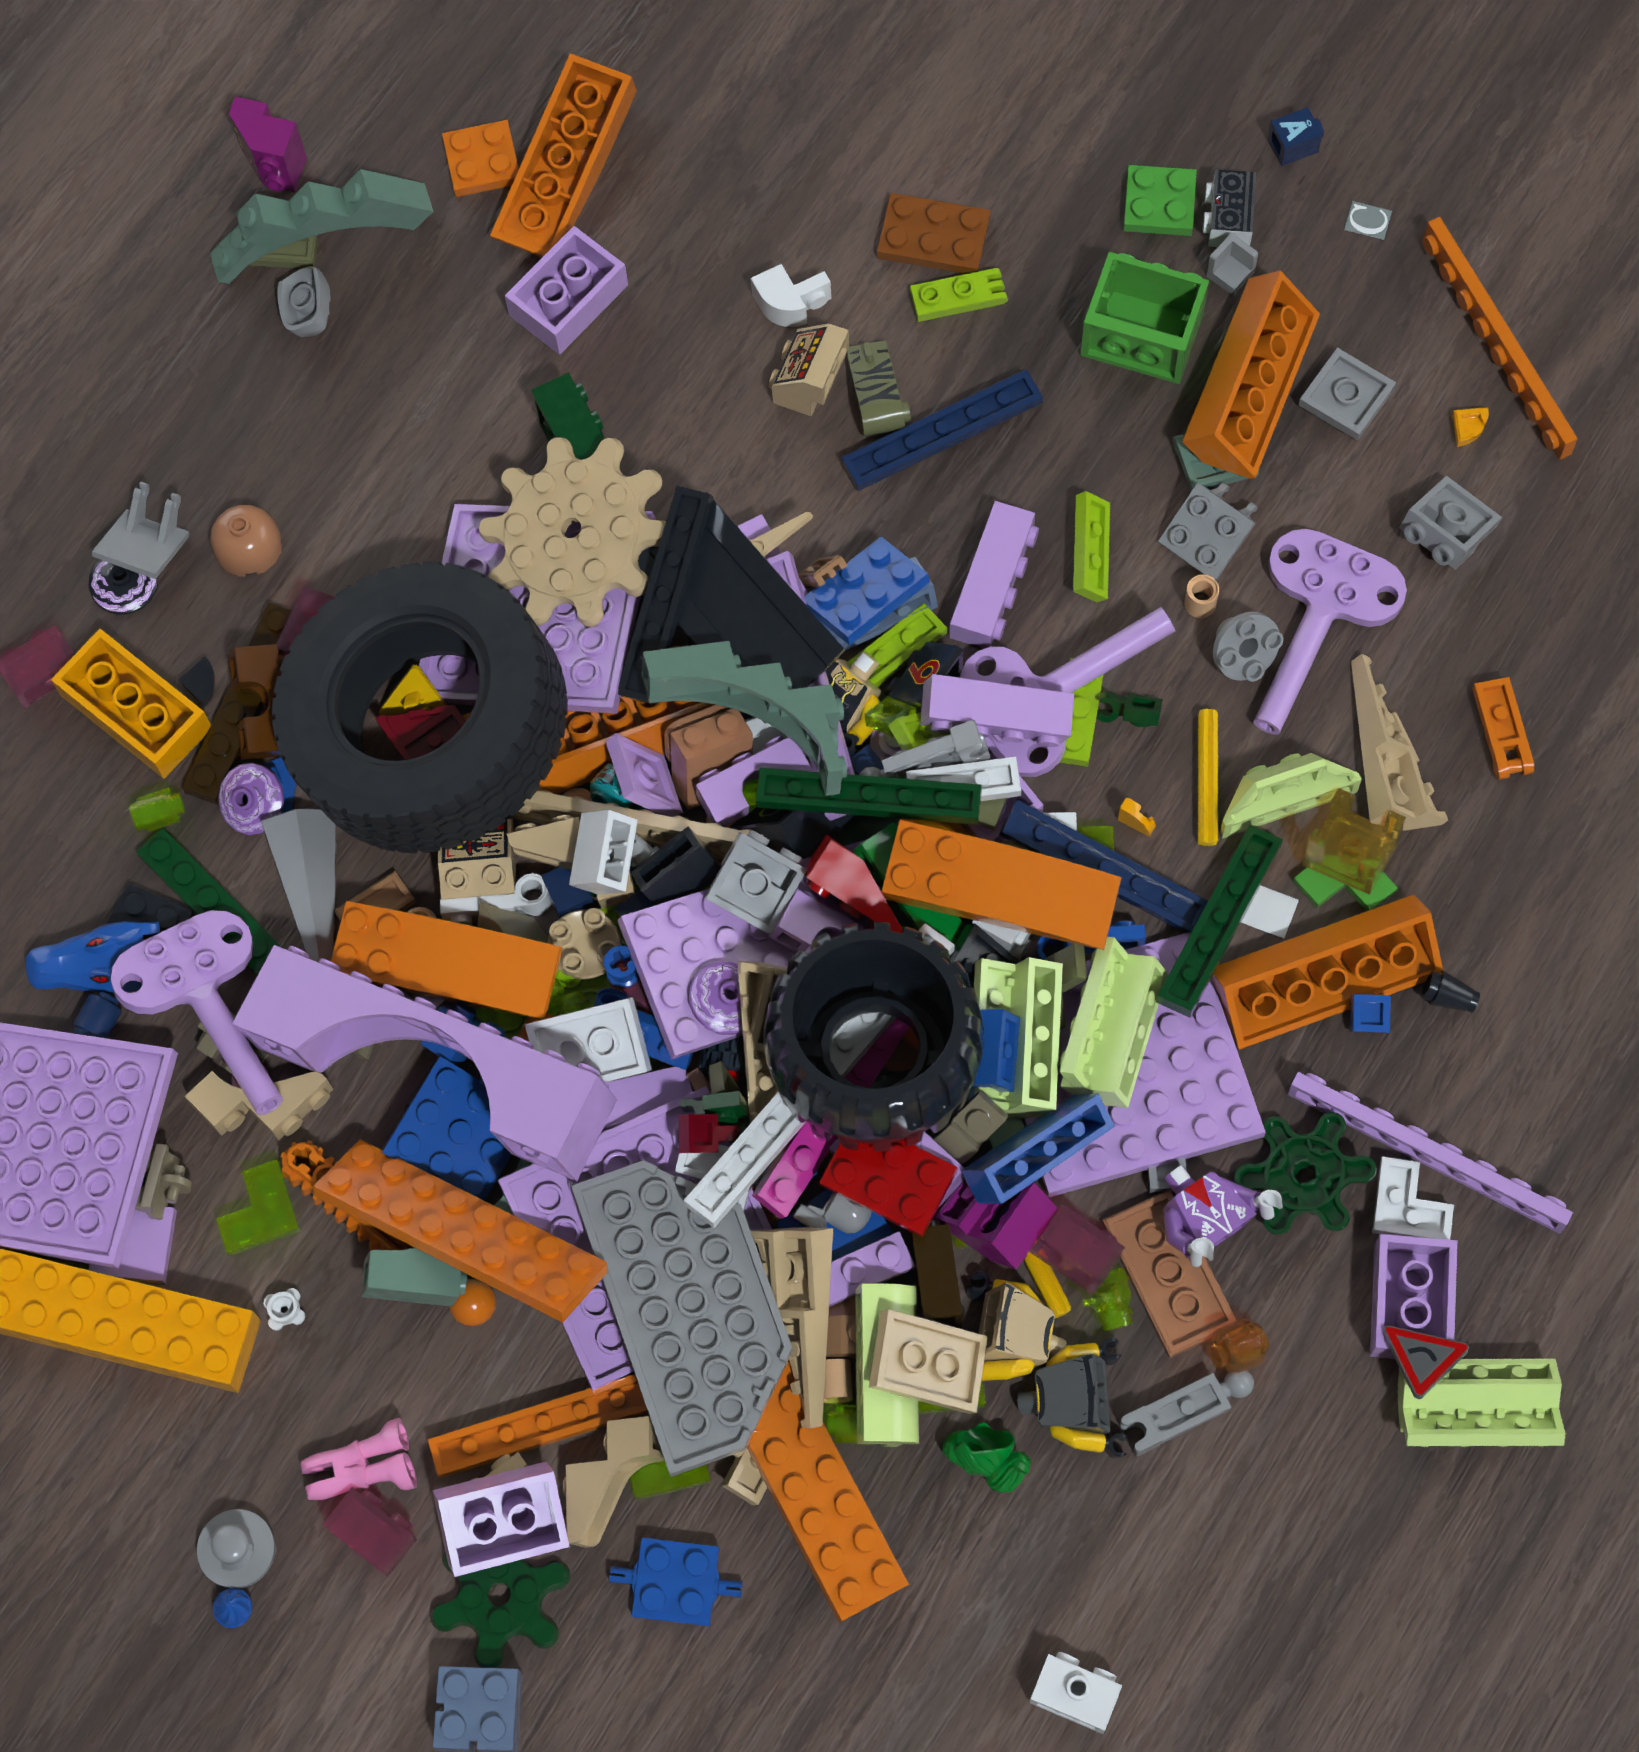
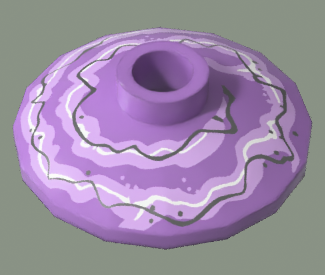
M255 763L239 765L228 772L220 786L218 795L220 812L226 823L237 832L246 835L264 833L261 821L282 814L284 805L283 787L277 776L266 766ZM244 793L248 797V803L246 805H244L243 803Z
M715 962L703 967L693 978L689 989V1003L695 1018L706 1029L720 1035H735L743 1031L738 965L732 962ZM724 989L732 990L735 994V999H727L724 995Z

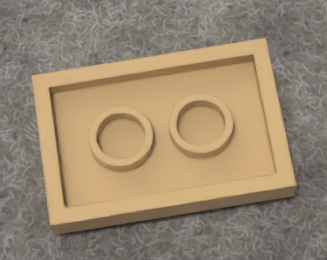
M890 1309L881 1310L869 1388L967 1414L977 1413L988 1336Z

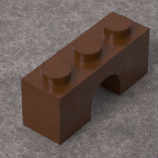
M277 644L234 647L227 655L232 690L246 689L253 691L259 696L263 707L260 716L245 717L237 724L241 760L281 757L276 744L277 740L274 736L272 720L275 719L272 716L273 698H276L274 689L277 676H281L279 670L284 657L282 654L278 655Z

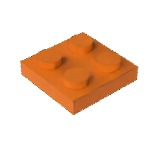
M508 119L442 133L456 197L512 186L519 168Z

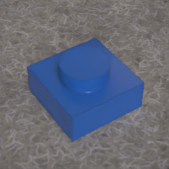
M1351 994L1350 1032L1390 1033L1391 996Z

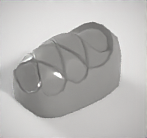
M309 266L279 281L278 304L280 315L285 328L301 338L316 336L323 332L327 326L328 315L330 314V288L323 273L316 267Z

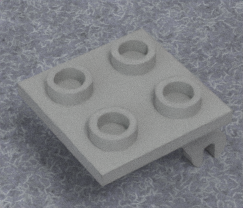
M141 481L140 489H134L130 510H125L92 551V557L156 579L189 538V531L177 527L181 496L175 493L171 494V500L167 499L165 502L161 524L145 518L149 484Z
M1197 483L1158 542L1204 575H1209L1217 581L1256 522L1251 520L1250 515L1256 512L1258 506L1251 502L1246 508L1238 511L1222 500V495L1224 492H1228L1230 488L1226 483H1221L1218 488L1211 491L1202 484Z

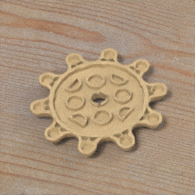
M562 437L551 439L547 444V463L539 473L529 475L522 469L514 467L508 468L503 472L501 483L502 487L512 497L511 506L503 515L487 517L480 522L479 534L481 538L488 543L501 544L505 548L503 561L490 571L488 577L508 591L516 586L527 588L530 596L526 611L537 626L548 622L555 608L567 603L575 607L578 620L582 625L594 627L602 621L604 616L603 598L610 590L622 589L633 597H639L646 593L649 577L639 567V555L648 547H659L666 521L648 518L645 513V504L651 496L661 489L662 478L657 471L652 469L643 470L630 477L623 475L620 471V461L624 454V446L615 438L602 440L594 454L583 460L575 457L573 447L567 439ZM572 521L579 522L581 524L580 533L573 538H567L564 534L568 526L572 524Z

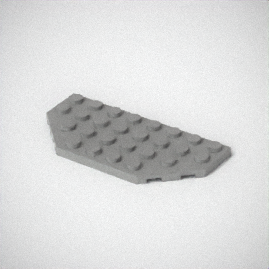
M643 1160L577 1183L571 1187L594 1255L607 1262L608 1273L603 1277V1281L669 1474L673 1477L746 1450L793 1352V1348L741 1204L736 1203L718 1225L713 1228L684 1205V1199L697 1184L680 1176L671 1175L658 1169V1166Z

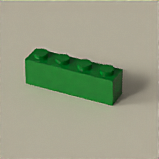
M894 822L862 842L853 850L863 859L881 892L898 829ZM886 900L903 931L905 927L919 931L926 923L955 946L967 925L958 916Z

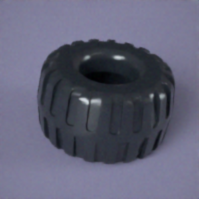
M874 922V929L858 930V923L842 926L841 935L830 938L827 932L812 940L810 952L805 953L803 950H799L789 960L787 974L781 973L778 976L773 987L771 1002L768 1004L764 1027V1049L766 1062L781 1098L785 1099L792 1115L800 1123L807 1121L812 1132L826 1141L830 1139L831 1135L838 1137L841 1146L844 1148L858 1150L859 1143L873 1144L874 1152L891 1151V1143L904 1140L906 1147L921 1142L924 1131L929 1128L934 1133H937L949 1123L952 1111L958 1112L964 1106L982 1061L984 1025L975 989L970 985L967 972L959 961L951 962L949 951L936 940H933L929 945L923 942L922 932L909 927H905L904 932L900 933L891 931L890 923ZM879 1012L895 1016L911 1027L919 1040L920 1052L916 1065L904 1079L889 1087L870 1089L852 1084L840 1075L830 1059L829 1049L834 1034L845 1022L860 1014Z

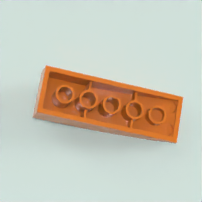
M569 54L490 234L491 238L543 257L574 226L604 167L637 92L632 76L577 55Z
M900 820L882 894L889 901L1104 950L1122 877L1014 846Z
M346 901L331 962L341 968L340 972L351 975L352 971H356L372 980L371 984L377 987H383L384 984H388L407 993L544 1020L563 948L447 920Z

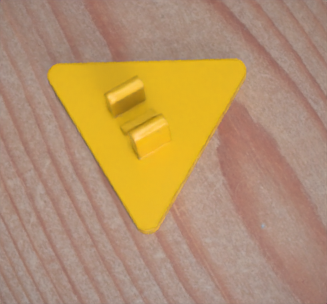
M412 665L380 707L379 715L393 716L406 714L412 710H432L447 704L421 668L417 665Z

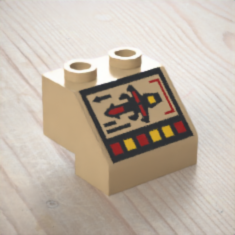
M829 323L797 329L793 340H787L781 356V359L784 361L780 369H774L769 380L768 388L772 389L773 403L808 416H812L817 403L824 405L848 351L849 330Z
M505 819L506 822L493 831L489 829L485 831L486 835L471 842L468 840L463 841L461 846L450 849L440 848V851H438V869L441 900L515 893V885L517 883L516 854L510 846L507 837L508 833L514 832L513 819Z

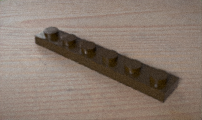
M268 603L248 646L277 644L278 655L282 654L285 658L303 621L301 613ZM230 684L182 787L185 794L218 805L221 783L228 772L235 768L241 755L237 724L245 717L259 716L262 710V702L256 693L246 689L232 690Z

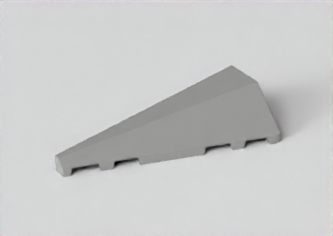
M294 809L265 819L261 822L306 953L309 955L308 959L318 963L321 958L331 961L334 950L336 915L334 912L336 909V824L321 809Z

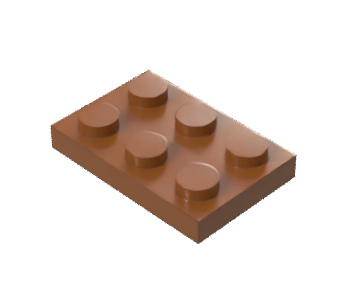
M891 193L877 250V258L963 274L978 272L991 210Z

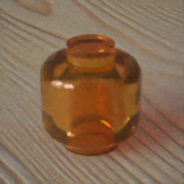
M1238 1319L1214 1331L1211 1337L1212 1347L1209 1348V1355L1217 1368H1223L1227 1373L1248 1371L1264 1362L1266 1351L1269 1349L1268 1338L1259 1324L1252 1323L1247 1319Z

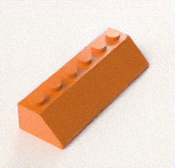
M1281 270L1248 279L1182 441L1202 463L1249 479L1256 478L1320 316L1315 307Z
M621 696L617 714L568 711L567 716H565L567 720L564 738H560L562 745L556 760H552L553 767L545 781L541 779L538 790L542 789L553 794H559L591 782L598 772L608 762L612 761L606 740L615 733L664 755V734L670 724L716 704L695 701L655 702L654 705Z
M1413 894L1218 965L1211 979L1216 988L1236 1047L1240 1050L1350 1010L1351 994L1391 995L1424 983L1432 970L1440 973L1443 970L1431 912Z

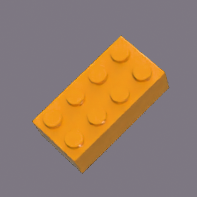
M101 629L51 679L62 698L163 779L203 739L211 727V723L202 709Z

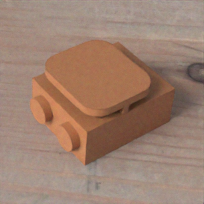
M714 705L678 719L667 727L664 734L665 755L669 762H671L672 781L676 792L687 810L702 805L696 795V784L700 783L699 778L714 769H718L721 772L731 767V762L742 754L750 752L753 756V733L741 713L729 707Z

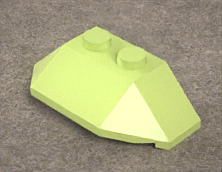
M1313 753L1303 756L1292 754L1283 758L1280 764L1268 768L1265 765L1254 767L1246 772L1236 790L1222 821L1221 837L1223 839L1246 831L1249 825L1258 827L1357 793L1362 780L1360 774Z

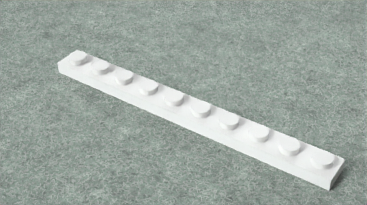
M926 923L919 929V932H922L923 942L929 945L933 940H936L948 949L949 955L954 952V944ZM878 1012L860 1014L845 1022L834 1034L829 1049L830 1059L838 1073L845 1078L896 1017ZM777 1092L684 1199V1205L715 1228L807 1121L800 1123L790 1112L785 1099L781 1098L779 1092Z

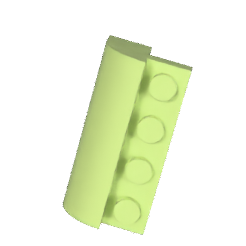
M1107 937L1104 950H1094L1091 957V970L1088 980L1081 989V1002L1077 1016L1071 1022L1069 1042L1060 1058L1059 1072L1063 1075L1060 1086L1072 1095L1099 1093L1104 1105L1122 1108L1129 1107L1159 1006L1156 1003L1157 995L1168 975V972L1156 957L1128 954L1115 937Z
M1030 957L1017 964L984 958L975 961L974 989L980 1010L1004 1009L1020 1017L1014 1092H999L990 1087H971L968 1101L981 1090L1008 1115V1118L1038 1117L1056 1110L1063 963Z
M860 1284L855 1288L857 1444H881V1447L919 1444L918 1400L869 1388L881 1310L890 1309L917 1317V1288L903 1284Z
M1461 1359L1422 1399H1416L1413 1396L1399 1367L1398 1416L1400 1432H1404L1406 1445L1421 1447L1564 1446L1565 1430L1559 1410L1562 1382L1556 1359Z

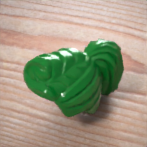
M982 1422L968 1430L954 1431L944 1441L942 1451L947 1459L953 1464L959 1465L967 1474L984 1476L989 1488L998 1493L1013 1492L1021 1484L1025 1474L1028 1475L1030 1472V1457L1025 1455L1024 1451H1013L1015 1445L1013 1434L1005 1430L996 1431L986 1422Z

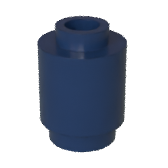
M101 991L97 996L89 994L72 1024L74 1027L72 1033L107 1039L122 1013V1010L117 1007L119 1001Z

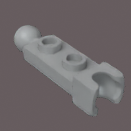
M970 720L950 728V735L935 737L924 745L911 750L896 752L892 757L882 760L884 768L882 770L875 767H867L859 775L907 779L906 771L986 761L990 759V754L984 735L978 732L976 721Z
M1243 1368L1231 1369L1224 1377V1382L1219 1384L1214 1373L1147 1406L1124 1415L1119 1419V1426L1122 1430L1138 1427L1144 1432V1438L1137 1441L1133 1449L1134 1455L1140 1456L1159 1447L1160 1444L1231 1410L1232 1407L1227 1397H1247L1254 1388L1253 1376Z

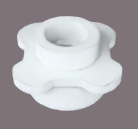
M290 1288L286 1292L269 1294L265 1297L263 1304L270 1316L268 1325L271 1329L279 1331L285 1325L292 1323L300 1325L303 1323L305 1313L300 1309L299 1300L301 1294L298 1290ZM283 1306L288 1307V1310L285 1313L281 1312V1308Z

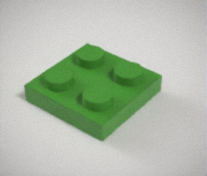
M1129 165L1124 231L1192 236L1197 169Z

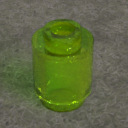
M170 787L137 797V802L129 804L130 813L137 831L146 829L147 832L181 822L180 814L186 813L180 793L173 794Z
M836 1404L835 1412H827L826 1429L829 1435L834 1436V1443L857 1444V1405Z

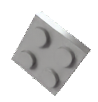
M1337 348L1300 398L1299 406L1358 441L1394 391L1396 382Z

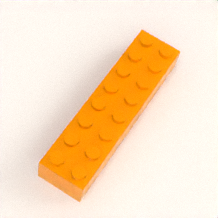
M0 1249V1334L239 1393L261 1323L260 1318L252 1310Z

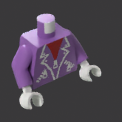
M1181 1165L1164 1178L1176 1194L1163 1208L1166 1241L1186 1255L1194 1267H1199L1202 1264V1256L1212 1261L1214 1247L1242 1229L1256 1215L1255 1211L1260 1209V1214L1264 1219L1270 1220L1274 1217L1273 1206L1278 1209L1283 1208L1282 1197L1279 1192L1266 1190L1260 1193L1219 1177L1214 1172H1209L1195 1182Z

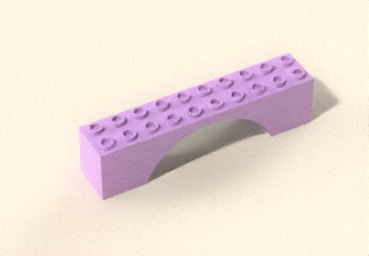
M276 945L273 946L232 1023L258 1049L308 1070L322 1073L342 1057L375 1043L407 1039L433 1042L449 1047L466 1056L477 1066L489 1098L490 1131L503 1146L517 1157L575 1181L578 1180L617 1101L608 1089L610 1085L599 1078L600 1072L584 1063H579L577 1067L568 1064L564 1056L549 1049H546L543 1054L534 1050V1046L530 1042L520 1037L513 1036L511 1040L501 1037V1032L488 1024L480 1023L479 1027L469 1024L465 1016L453 1010H448L446 1014L435 1010L436 1006L423 998L416 997L414 1001L403 997L404 993L391 985L384 984L382 988L371 984L372 980L356 971H352L351 975L340 972L341 968L329 960L321 958L318 963L308 959L309 955L294 946H289L288 950Z

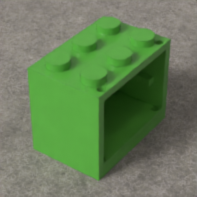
M1109 252L1084 320L1081 356L1180 384L1204 315L1209 280L1203 279L1195 273H1182L1169 269L1160 263L1151 264L1140 261L1129 254Z

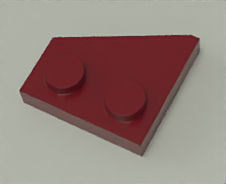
M454 704L438 706L432 710H412L406 714L393 716L380 715L375 718L404 760L426 755L441 747L466 722Z

